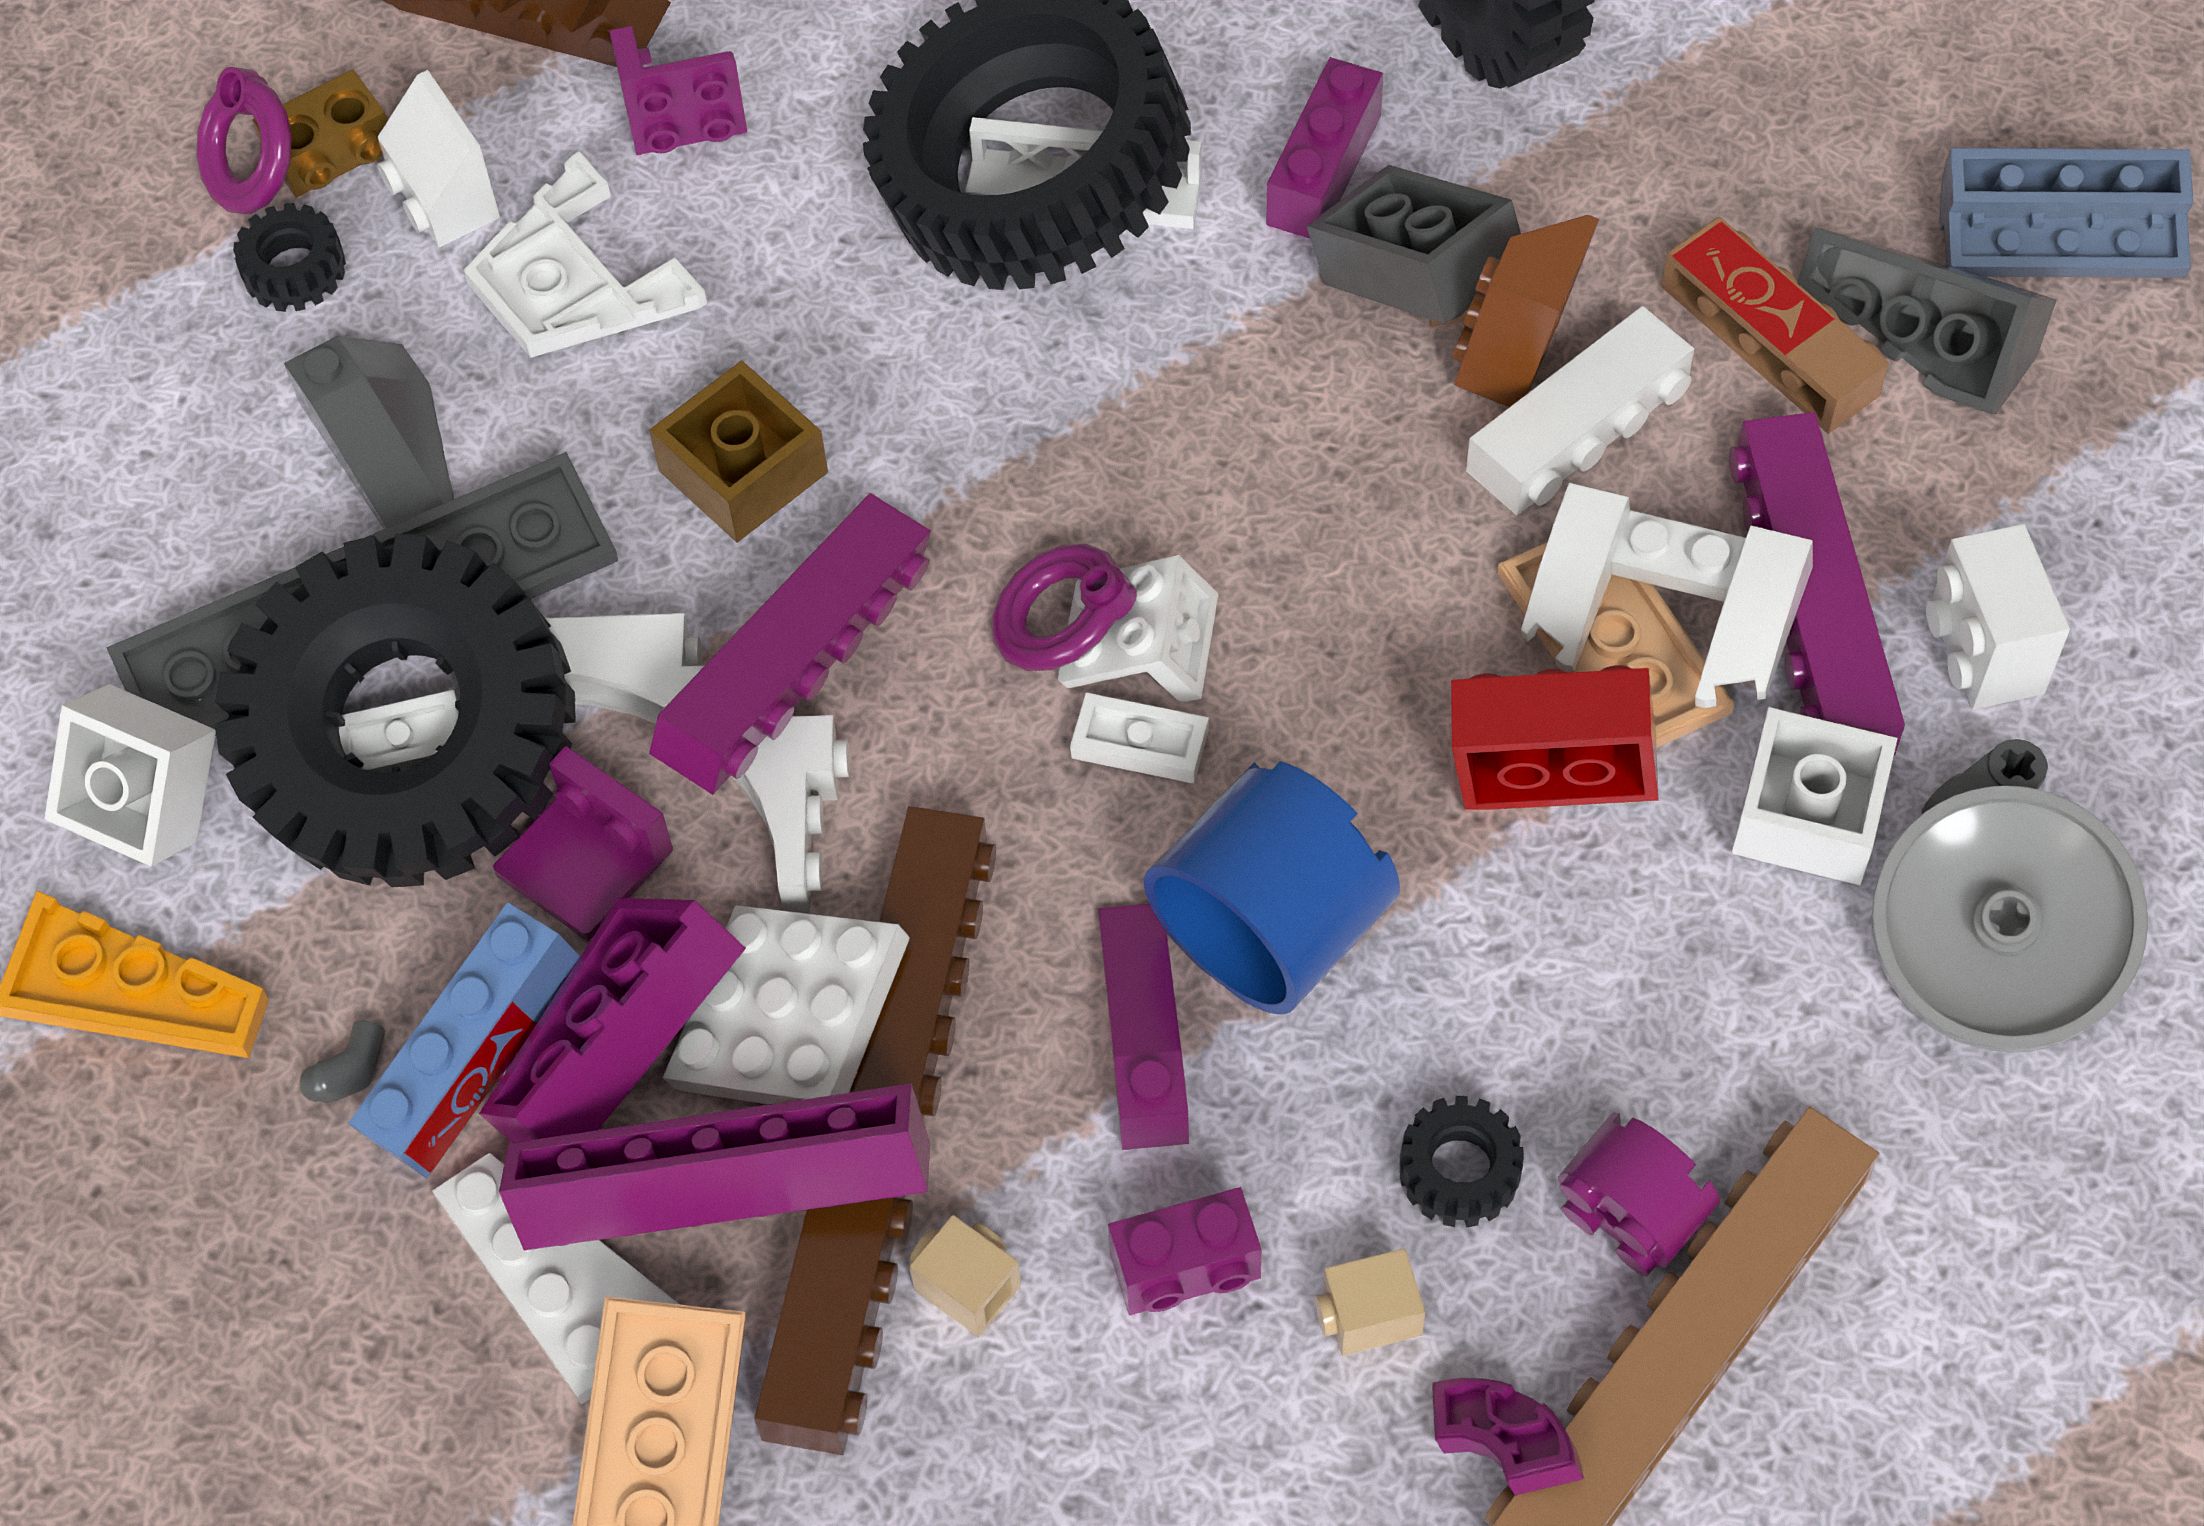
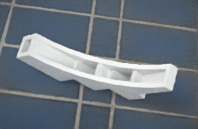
M684 613L545 618L551 625L550 631L562 644L571 672L564 674V678L575 691V704L591 705L627 713L656 724L658 714L704 667L702 666L700 637H690ZM833 715L792 717L784 731L775 740L767 736L758 745V753L746 773L739 779L732 777L745 791L768 830L775 851L778 889L784 911L810 914L811 891H822L821 852H812V834H823V801L838 800V778L849 777L848 739H837Z

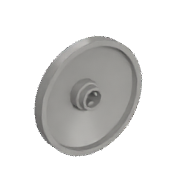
M1992 786L1970 790L1940 802L1923 813L1903 832L1890 850L1876 884L1872 906V930L1876 953L1882 970L1898 997L1913 1014L1934 1030L1957 1042L1989 1051L2015 1053L2041 1050L2062 1044L2092 1028L2111 1011L2123 997L2139 969L2147 940L2148 912L2143 884L2132 858L2118 837L2095 815L2077 803L2044 790L2021 786Z

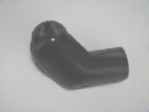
M355 1021L346 1051L321 1060L303 1071L299 1083L303 1095L310 1101L330 1103L367 1088L374 1075L385 1029L375 1022Z

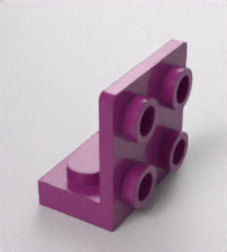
M632 26L609 30L636 155L651 152L667 153L676 147L704 141L722 142L733 135L747 133L737 66L733 52L727 51L653 66L649 47L637 49Z
M565 746L549 763L557 787L555 792L556 799L494 863L493 869L496 876L583 939L589 940L593 938L617 899L630 898L671 854L673 847L664 815L661 811Z

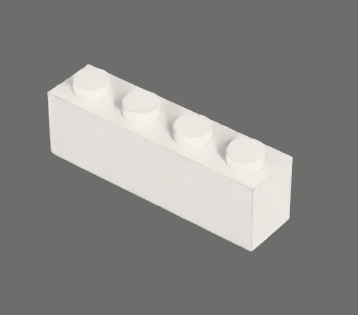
M1641 306L1470 437L1466 472L1517 516L1534 502L1538 506L1547 503L1558 492L1563 480L1577 469L1584 472L1592 468L1604 454L1606 446L1620 435L1624 438L1631 437L1643 426L1653 409L1662 402L1670 405L1682 397L1692 380L1690 370L1695 348L1644 306Z

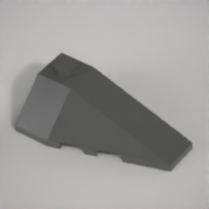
M1819 227L1814 229L1797 282L1817 301L1830 306L1846 324L1851 326L1860 324L1884 343L1880 350L1893 361L1897 362L1903 358L1926 378L1922 384L1936 395L1990 414H1997L2037 358L2057 299L1998 280Z

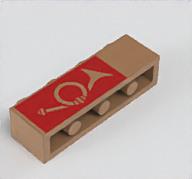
M1720 216L1667 252L1661 287L1802 412H1815L1819 426L1827 434L1831 433L1880 396L1889 362L1882 356L1879 349L1870 341L1860 338L1839 319L1836 312L1830 306L1817 301L1797 283L1794 276L1787 269L1774 264L1755 247L1753 241L1745 233L1736 231Z

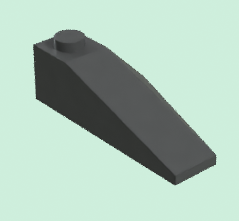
M336 336L284 363L299 404L383 529L454 500L432 390L429 382L402 344Z

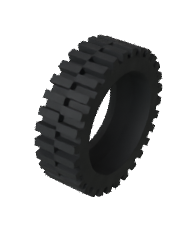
M975 0L977 7L965 13L959 2L945 9L950 22L939 28L932 20L928 21L919 29L925 42L917 47L911 42L906 41L897 51L904 65L902 68L887 64L880 76L887 91L873 90L868 104L875 116H865L863 131L869 141L863 142L864 156L870 165L867 169L872 181L909 244H912L917 254L926 263L931 260L935 269L943 275L949 277L954 271L961 283L975 286L981 275L988 289L1004 290L1008 275L1012 276L1019 290L1035 288V274L1040 272L1045 273L1050 285L1065 281L1064 266L1076 262L1083 274L1097 267L1091 254L1103 247L1109 256L1113 258L1125 249L1119 238L1124 231L1128 230L1139 238L1149 228L1143 215L1146 209L1159 215L1164 210L1169 201L1162 186L1177 189L1183 176L1177 162H1187L1190 147L1184 137L1191 135V122L1186 113V110L1189 109L1154 29H1151L1147 18L1138 8L1133 12L1128 0ZM1055 87L1074 88L1089 92L1099 97L1113 110L1108 124L1091 148L1070 167L1053 178L1024 190L1001 195H971L960 192L958 167L963 149L970 138L969 130L972 117L986 118L998 107L1020 95L1039 89Z

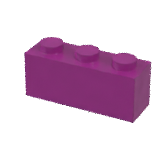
M1329 57L1267 182V226L1310 239L1307 225L1341 200L1381 117L1383 72Z

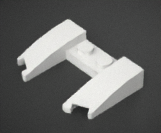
M1569 483L1539 566L1521 628L1522 638L1528 642L1535 636L1537 629L1540 628L1563 647L1555 657L1556 666L1567 673L1575 672L1611 575L1724 602L1695 695V706L1702 708L1717 706L1716 686L1752 680L1755 683L1757 700L1766 699L1813 568V540L1755 526H1750L1746 538L1631 511L1629 497Z

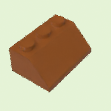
M1584 215L1512 236L1500 260L1492 256L1488 257L1475 289L1477 292L1463 325L1465 326L1452 355V359L1462 362L1454 382L1455 386L1509 407L1529 393L1563 314L1599 222L1598 218Z

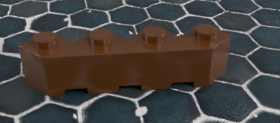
M382 0L393 5L398 10L617 67L609 30L632 26L637 49L646 48L671 4L668 0Z

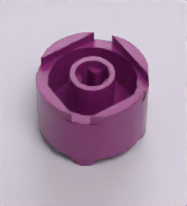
M1615 1112L1606 1119L1558 1176L1559 1188L1568 1198L1561 1207L1565 1216L1589 1235H1593L1599 1227L1620 1243L1615 1249L1619 1258L1636 1273L1648 1277L1655 1267L1666 1268L1720 1204V1197L1710 1180L1700 1189L1689 1177L1688 1174L1696 1164L1672 1141L1648 1124L1634 1117L1625 1127L1621 1126L1620 1113Z

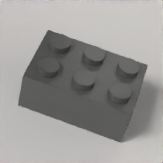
M1392 165L1383 168L1307 225L1325 285L1443 324H1447L1451 320L1460 317L1466 311V308L1471 305L1477 292L1475 290L1488 257L1492 256L1500 260L1510 237L1521 234L1511 199Z

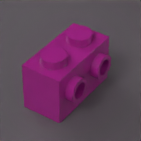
M1241 1187L1108 1224L1110 1256L1129 1316L1144 1311H1165L1176 1307L1184 1300L1212 1292L1228 1293L1236 1291L1251 1281L1261 1279L1262 1249Z

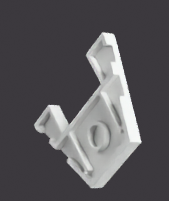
M580 151L573 154L564 163L565 173L552 186L545 183L533 196L534 205L517 223L509 221L463 270L468 286L530 358L694 311L707 305L705 290L675 257L628 286L623 287L567 224L611 197L608 182Z

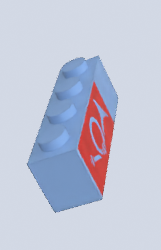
M507 902L348 1124L375 1145L427 1179L529 1037L579 960L580 956L557 932Z

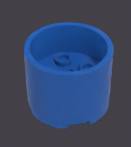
M1282 761L1272 770L1260 768L1254 762L1147 870L1144 876V888L1148 901L1158 920L1179 948L1201 970L1240 1000L1272 1014H1287L1299 1005L1393 905L1400 893V882L1389 853L1379 850L1374 854L1361 832L1350 822L1358 813L1320 780L1300 768Z

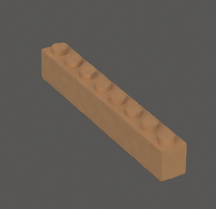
M1810 1106L1795 1126L1785 1120L1772 1135L1763 1151V1154L1769 1160L1759 1174L1756 1176L1747 1170L1732 1188L1725 1201V1205L1731 1208L1728 1215L1719 1226L1708 1221L1692 1241L1686 1255L1693 1259V1261L1679 1278L1672 1272H1669L1658 1285L1647 1304V1307L1654 1311L1640 1330L1630 1324L1617 1339L1607 1357L1614 1365L1603 1380L1599 1383L1592 1377L1588 1378L1571 1401L1567 1412L1574 1418L1565 1429L1577 1449L1584 1479L1516 1496L1508 1485L1494 1501L1484 1521L1491 1526H1613L1870 1179L1880 1152Z

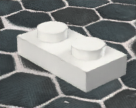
M450 690L341 715L345 719V726L339 727L343 750L346 755L352 752L364 763L362 769L367 771L391 773L392 768L399 767L402 771L413 768L432 757L437 752L436 748L439 745L443 746L451 735L459 711L455 708V701L460 700V695L455 690Z
M1086 693L1070 744L1071 758L1194 784L1209 732V717Z

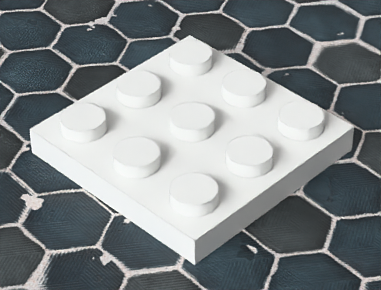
M735 905L726 930L746 949L687 1020L663 1079L674 1089L684 1092L769 1105L849 1093L910 937L898 924Z

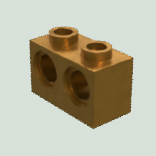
M354 69L283 104L287 112L292 136L290 165L284 182L295 198L311 190L322 189L329 185L334 178L362 164L373 163L382 157L383 153L377 137L388 120L385 111ZM254 118L252 121L261 143L259 125Z

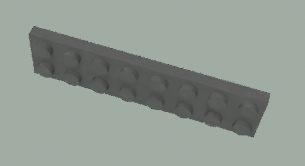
M567 452L369 535H374L386 549L394 547L396 533L427 535L440 550L443 549L446 541L449 540L476 551L487 566L494 562L516 581L530 599L618 562L616 549ZM344 547L326 554L334 564L346 560ZM295 567L106 647L125 691L215 729L216 723L229 721V714L215 703L220 672L238 673L241 663L227 650L241 623L258 630L262 627L268 617L255 604L276 582L280 583L290 593L304 584Z

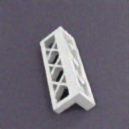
M972 117L969 130L972 164L965 193L971 195H1001L1038 185L1053 178L1075 163L1091 148L1103 131ZM986 140L1006 142L1015 149L1012 151L987 149ZM1186 140L1190 147L1187 160L1188 170L1180 169L1183 176L1177 189L1162 186L1169 203L1160 215L1146 209L1143 215L1148 224L1194 229L1202 186L1201 141ZM1048 146L1063 148L1071 155L1068 157L1053 156L1045 148Z

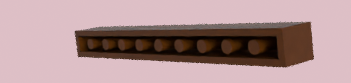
M908 806L879 920L882 923L898 924L910 939L849 1093L912 1083L923 1119L924 1115L934 1117L938 1110L942 1079L939 1076H934L938 1056H949L952 1050L956 1019L955 1017L948 1016L952 997H963L966 991L970 962L969 958H963L962 954L966 938L977 939L981 927L983 901L976 900L980 881L990 882L995 867L996 844L987 843L985 819L983 817ZM905 1195L808 1209L806 1211L754 1418L762 1441L844 1456L848 1435H860L867 1410V1393L859 1392L864 1368H876L882 1347L883 1329L882 1327L875 1326L880 1303L891 1304L896 1289L898 1264L890 1262L895 1239L905 1241L911 1225L913 1201L905 1199Z

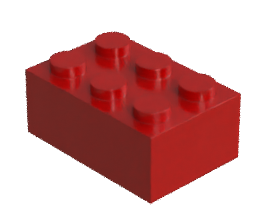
M1614 665L1606 667L1601 671L1567 673L1562 670L1548 669L1540 671L1535 675L1502 677L1497 674L1483 673L1475 675L1470 679L1451 680L1452 752L1464 809L1495 810L1659 801L1656 729L1649 668L1633 669L1628 666Z

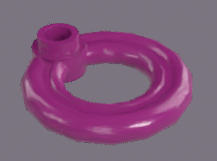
M228 67L221 72L217 81L216 91L206 103L197 129L196 156L201 180L210 197L217 204L230 213L252 214L270 204L283 186L291 157L292 136L287 112L277 93L268 86L267 81L263 77L259 76L252 69ZM238 114L253 115L259 125L261 135V154L257 167L251 176L245 180H239L233 175L226 155L227 134L231 123Z
M1089 544L1060 545L1035 556L1013 575L1002 590L992 615L993 642L1006 662L1025 671L1058 669L1079 660L1101 642L1114 622L1124 617L1134 606L1137 597L1136 588L1122 573L1108 552ZM1063 579H1080L1081 601L1085 607L1076 620L1064 630L1050 636L1038 637L1031 634L1027 628V616L1031 605L1039 594L1050 585Z

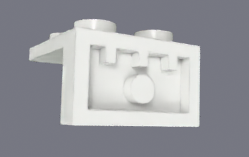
M1180 555L1121 568L1122 573L1136 588L1137 597L1134 606L1124 617L1114 622L1098 645L1079 660L1060 667L1058 681L1066 688H1073L1148 672L1178 701L1188 702L1201 699L1218 593ZM1080 579L1077 580L1068 626L1076 620L1085 607L1081 601Z

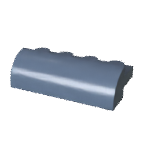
M1951 148L1943 172L1939 213L1940 231H1945L1946 265L1984 277L2185 278L2191 269L2187 213L2194 204L2190 149Z

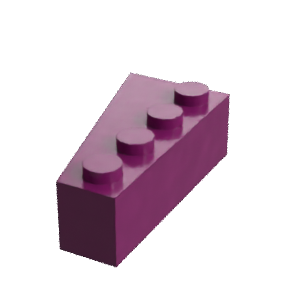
M618 898L482 1107L479 1115L512 1143L599 1130L740 957L746 947L695 900Z

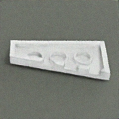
M488 1153L432 1190V1192L582 1405L591 1398L605 1296L680 1304L600 1240L524 1251L499 1194L504 1164L491 1153Z

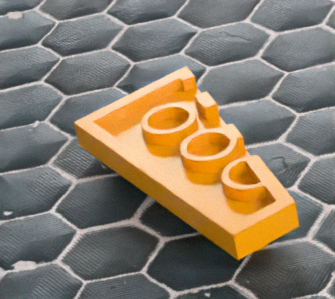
M39 891L35 893L0 984V1017L249 1058L269 1002L264 989L192 957L186 960L164 950L160 943L138 935L136 938L112 928L106 920L86 911H82L80 914L60 905L56 898Z

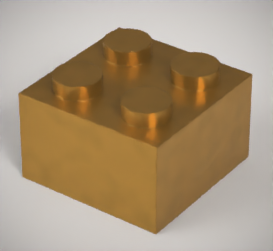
M742 360L649 429L659 472L736 543L828 473L821 430Z

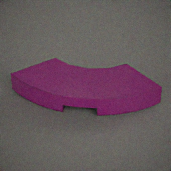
M1459 1378L1432 1383L1435 1440L1443 1454L1472 1452L1493 1459L1503 1469L1506 1482L1515 1496L1584 1479L1577 1449L1562 1422L1544 1402L1541 1404L1533 1398L1515 1391L1511 1384L1496 1380Z

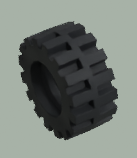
M285 203L284 210L276 211L275 206H271L265 209L266 216L260 218L255 214L248 219L250 228H240L237 233L239 242H234L233 251L238 271L252 299L256 297L258 303L266 308L273 303L276 311L286 312L288 305H293L295 311L306 309L305 302L312 301L316 306L324 301L322 296L324 292L332 295L338 289L336 280H343L345 275L343 266L346 265L345 255L333 223L329 222L327 215L322 211L316 214L312 206L305 204L301 210H297L294 203ZM294 248L311 250L308 256L296 264L282 267L269 265L274 257L286 250Z
M1456 1096L1455 1104L1448 1106L1445 1098L1433 1101L1432 1111L1428 1112L1423 1107L1416 1113L1413 1125L1408 1124L1405 1130L1399 1163L1401 1185L1406 1186L1407 1198L1414 1206L1419 1203L1422 1206V1215L1430 1220L1435 1215L1444 1218L1443 1225L1455 1227L1456 1220H1465L1466 1228L1478 1226L1480 1218L1486 1217L1488 1221L1493 1220L1499 1216L1501 1208L1503 1206L1508 1208L1514 1199L1515 1192L1519 1187L1524 1160L1523 1147H1520L1521 1135L1516 1126L1509 1128V1116L1501 1109L1495 1114L1489 1112L1490 1102L1479 1098L1477 1105L1471 1106L1468 1105V1096ZM1450 1141H1467L1479 1146L1486 1153L1490 1161V1168L1481 1179L1473 1182H1455L1443 1177L1434 1168L1432 1157L1435 1150L1442 1144Z

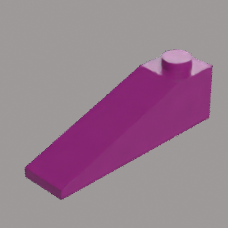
M1150 903L1098 908L1122 1150L1189 1144L1188 1104L1167 931L1158 920Z

